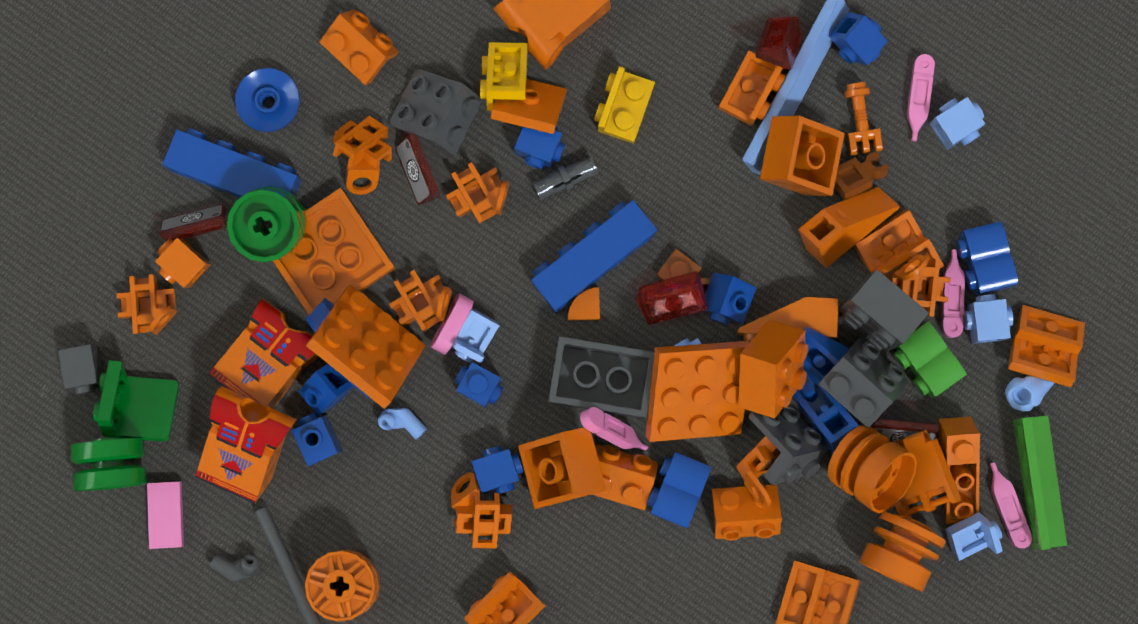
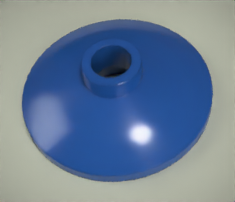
M263 68L251 72L241 81L236 91L235 105L240 118L246 125L257 131L274 132L286 127L295 118L300 105V95L296 84L287 74L277 69ZM269 97L274 98L275 104L270 108H266L264 106L265 99Z

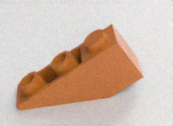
M876 187L822 209L798 230L805 249L827 268L896 212L900 206L879 187Z
M804 297L738 328L736 336H744L743 341L750 342L768 320L771 319L800 329L808 327L834 340L837 338L838 298Z
M971 416L938 419V442L961 496L960 502L954 504L951 502L944 503L946 524L958 523L979 512L980 432Z

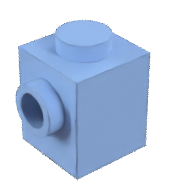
M968 97L960 102L954 98L939 108L942 114L935 117L930 123V126L946 150L959 142H962L964 146L981 136L978 130L985 125L983 111L977 103H971Z
M983 295L976 297V302L967 305V311H964L963 316L966 331L970 330L972 344L1004 341L1011 338L1009 326L1013 325V312L1010 306L1007 307L1006 299L996 300L995 295Z

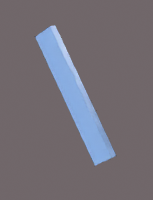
M826 0L743 157L742 161L752 172L761 175L772 116H794L833 42L829 38V34L850 10L844 0Z

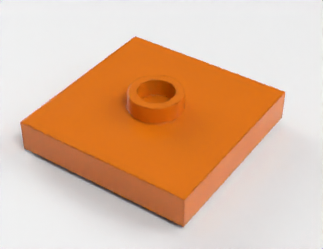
M527 79L526 100L496 99L492 108L491 119L554 134L567 89Z

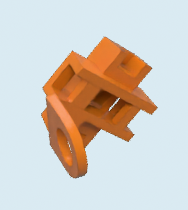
M370 115L359 124L352 120L348 121L335 132L332 143L335 144L333 155L338 157L343 153L349 157L346 169V186L351 193L358 195L368 194L376 189L380 173V160L384 159L387 162L392 160V147L384 142L388 138V127ZM374 128V129H376L377 131H376L375 133H373V132H371L370 130H372V129ZM357 141L360 143V145L357 146L353 142ZM358 178H367L371 181L365 187L353 185V182Z
M471 162L468 164V169L459 174H456V172L451 174L458 189L447 194L446 197L452 203L458 217H462L472 211L480 224L496 214H502L509 182L505 180L503 183L497 175L496 167L480 176Z
M916 254L898 271L892 272L891 282L899 287V280H902L901 290L929 312L928 316L934 317L936 301L948 302L949 297L943 296L945 282L950 283L951 278L939 275L941 259H927L924 255ZM927 281H929L928 294L925 293Z
M415 270L410 272L412 275L410 278L401 283L398 280L393 282L401 297L389 305L400 318L398 321L401 325L407 326L416 320L424 332L441 321L445 322L452 290L450 287L442 285L439 275L422 283ZM417 286L419 287V288L415 289L414 291L410 292L409 294H406L407 292L411 291L412 289L416 288ZM433 315H436V316H434L433 318L429 319L428 321L423 322V321L427 320L428 318L432 317Z
M154 274L148 275L149 278L141 279L129 276L130 292L116 293L117 299H121L122 312L118 313V318H132L133 334L152 332L158 335L178 312L176 310L175 290H158L157 278ZM138 299H140V311H139Z
M766 436L736 466L745 481L744 485L765 509L772 505L771 499L758 478L769 470L781 453Z
M470 472L460 477L451 491L452 508L456 511V519L453 520L456 534H472V548H497L498 534H510L513 504H500L499 493H494V500H480V488L476 475ZM467 481H470L468 487L463 492L459 493L460 488L463 486V484H465ZM480 515H493V519H480ZM478 536H491V540H478Z

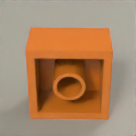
M772 116L760 180L802 195L832 196L845 133L802 116Z
M769 319L740 353V408L775 419L783 407L787 408L789 406L792 396L797 390L803 388L807 378V372L804 371V361L808 353V345L805 344L806 330Z
M584 427L518 445L534 509L606 491L592 433Z

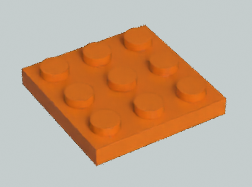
M341 187L305 211L307 223L305 235L300 243L286 255L273 261L308 315L324 298L335 304L350 284L362 292L396 269Z
M351 284L343 291L306 344L310 350L384 409L392 402L426 346L414 334L406 330Z
M749 341L655 347L645 434L649 442L737 435L742 433L745 409L739 407L740 353L749 344Z

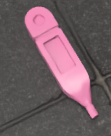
M927 54L918 56L912 68L907 119L912 129L911 141L917 142L918 132L929 114L935 61Z
M953 249L951 261L943 276L951 278L950 283L945 282L943 296L949 298L948 302H942L941 332L947 338L958 337L964 328L965 275L957 259V250Z
M591 407L580 413V421L585 429L596 433V435L622 449L640 448L644 451L648 449V446L641 443L632 427L607 413H603L602 410Z
M990 463L993 471L991 492L1003 525L1007 530L1008 538L1014 547L1026 548L1032 543V534L1012 483L998 471L996 463Z

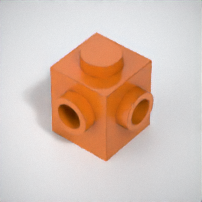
M171 238L168 239L157 251L160 256L155 261L161 267L158 272L168 282L174 284L177 281L183 288H190L212 265L183 238H176L174 241Z

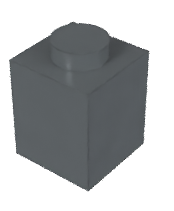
M89 344L58 350L64 389L75 390L76 395L96 392L95 387L100 386L102 374L99 348Z

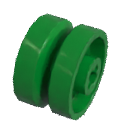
M265 186L256 188L236 200L228 215L227 230L231 243L240 254L250 260L269 262L280 259L298 246L305 235L307 219L304 207L294 194L281 187ZM270 220L272 226L267 228L264 225V221Z
M109 437L69 445L72 463L76 465H93V469L80 470L72 475L73 492L117 489L148 484L146 467L142 465H125V461L137 460L145 455L143 438L122 439V437Z

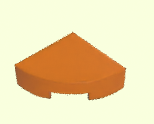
M599 287L588 289L575 298L568 312V321L600 320Z

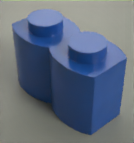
M1001 221L964 230L960 233V239L956 241L960 258H965L969 270L965 271V279L969 290L974 289L976 296L1011 288L1019 284L1007 236Z
M676 452L673 458L666 456L659 475L665 477L661 488H653L647 503L648 506L652 507L650 514L687 529L712 467Z

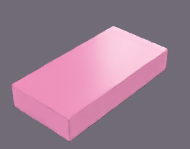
M182 482L148 483L149 549L184 547Z

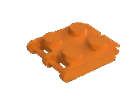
M927 430L903 438V440L895 441V443L914 454L917 460L913 481L905 495L895 505L899 515L902 514L911 518L912 514L924 510L926 512L934 511L936 506L947 502L952 504L960 502V493L937 438L931 440ZM945 492L947 494L944 497L935 500L933 499V497ZM919 501L922 502L921 505L912 508L908 506Z

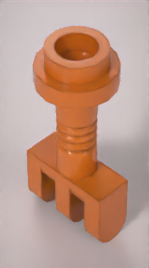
M866 82L846 85L847 91L844 94L845 98H852L857 131L846 134L850 156L857 155L856 142H860L863 154L870 153L869 140H873L875 152L882 151L880 128L869 130L864 96L870 95V88H866Z

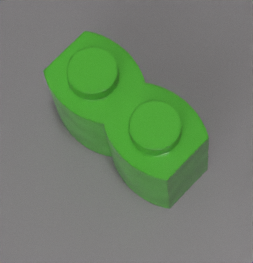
M929 321L918 327L904 344L895 348L896 352L893 353L896 361L903 369L909 368L915 376L912 382L922 396L928 394L930 398H934L967 375L962 365L948 349L939 333Z

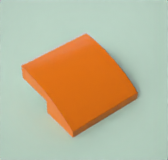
M904 209L877 226L854 245L855 250L870 274L878 270L890 281L892 280V272L898 271L916 254L924 255L927 259H940L930 239L924 237L908 209ZM942 261L940 262V268L944 266ZM899 280V288H900V289H901V282H902V280Z
M1022 305L1013 336L1008 369L1071 387L1076 379L1078 354L1083 347L1085 322Z
M794 560L775 624H848L861 581Z

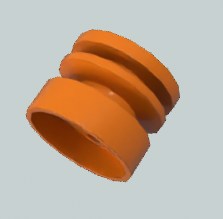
M861 425L850 431L833 452L828 466V477L832 484L850 495H855L857 501L876 513H882L895 506L907 492L916 473L917 460L914 454L895 442H889L888 437L879 433L874 428H867L865 425Z
M882 512L879 519L892 527L888 531L875 526L873 531L885 539L883 546L867 543L859 563L903 585L923 592L932 573L921 565L920 561L922 557L938 561L939 555L927 549V546L930 544L943 549L946 540L938 536L927 525L908 516Z
M350 549L329 552L317 559L308 570L305 581L306 598L312 609L323 618L336 622L352 620L368 611L377 600L381 586L379 572L373 561L363 553ZM340 577H343L344 583L349 584V589L344 590L342 595L339 594V589L333 586L334 582L340 580Z

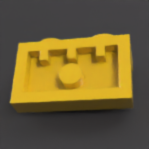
M489 42L488 56H482V75H487V80L481 79L480 98L486 99L487 111H492L494 99L526 100L528 43Z
M619 66L616 74L610 73L605 87V91L609 92L606 104L600 102L594 121L599 122L598 132L634 144L655 82L627 73L625 68Z

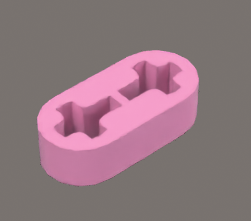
M461 293L455 296L447 310L445 322L441 321L430 344L431 348L444 355L450 350L474 303L472 299Z

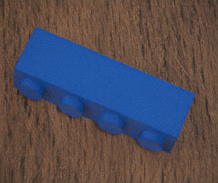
M188 128L186 133L176 130L162 164L168 171L239 198L256 188L265 186L281 187L296 196L301 183V179L294 174L296 170L282 163H277L276 167L264 163L266 158L259 154L248 151L245 156L235 152L236 147L222 140H218L216 144L205 140V134Z
M634 200L627 205L624 201L619 203L609 212L611 218L602 225L599 221L592 224L583 232L586 236L578 244L571 241L558 252L561 257L550 265L546 261L532 272L535 277L531 280V284L555 314L657 234L658 230Z

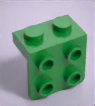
M109 360L107 372H102L100 377L101 401L95 403L93 412L94 421L98 422L103 437L167 441L170 438L177 403L178 383L175 380L127 376L122 361Z

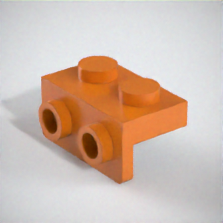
M355 10L339 14L319 42L364 85L370 84L389 59L396 57L399 53L387 35L378 32L370 24V20L366 15Z
M748 51L718 109L750 126H753L756 118L763 121L771 103L766 101L771 90L776 93L778 92L786 75L781 73L783 67L765 61L761 56Z
M597 444L595 448L606 491L592 495L645 510L655 481L658 462L651 460L645 455H633L620 451V449L612 445L603 446Z
M777 484L763 485L772 504L767 509L763 508L756 501L746 486L712 489L715 538L733 541L741 537L757 536L758 538H769L773 535H779L782 516Z
M509 572L498 578L493 584L492 590L483 599L476 601L470 607L469 613L465 616L464 620L468 624H529L545 607V604L517 576Z

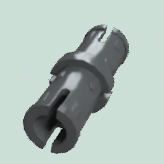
M589 155L587 158L565 168L563 165L557 167L558 171L533 181L532 185L541 201L561 190L566 189L569 191L573 189L574 184L599 173L592 157Z

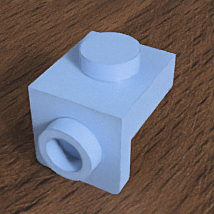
M472 308L452 345L456 350L455 354L467 362L471 363L474 359L482 363L485 358L483 353L500 326L499 322Z
M980 512L945 529L953 556L959 561L986 547H989L995 554L1003 551L999 540L1002 538L999 526L995 521H989Z

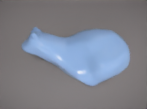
M1026 376L1025 378L1015 377L1007 385L1005 395L1013 409L1030 411L1034 406H1038L1041 403L1044 395L1055 383L1033 376Z

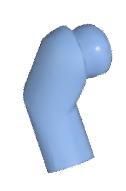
M388 408L382 411L378 417L380 428L384 430L405 428L415 440L427 431V428L408 408Z

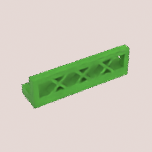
M1046 415L1014 419L1013 423L1027 520L1032 534L1031 547L1034 550H1047L1052 547L1067 546L1049 417Z

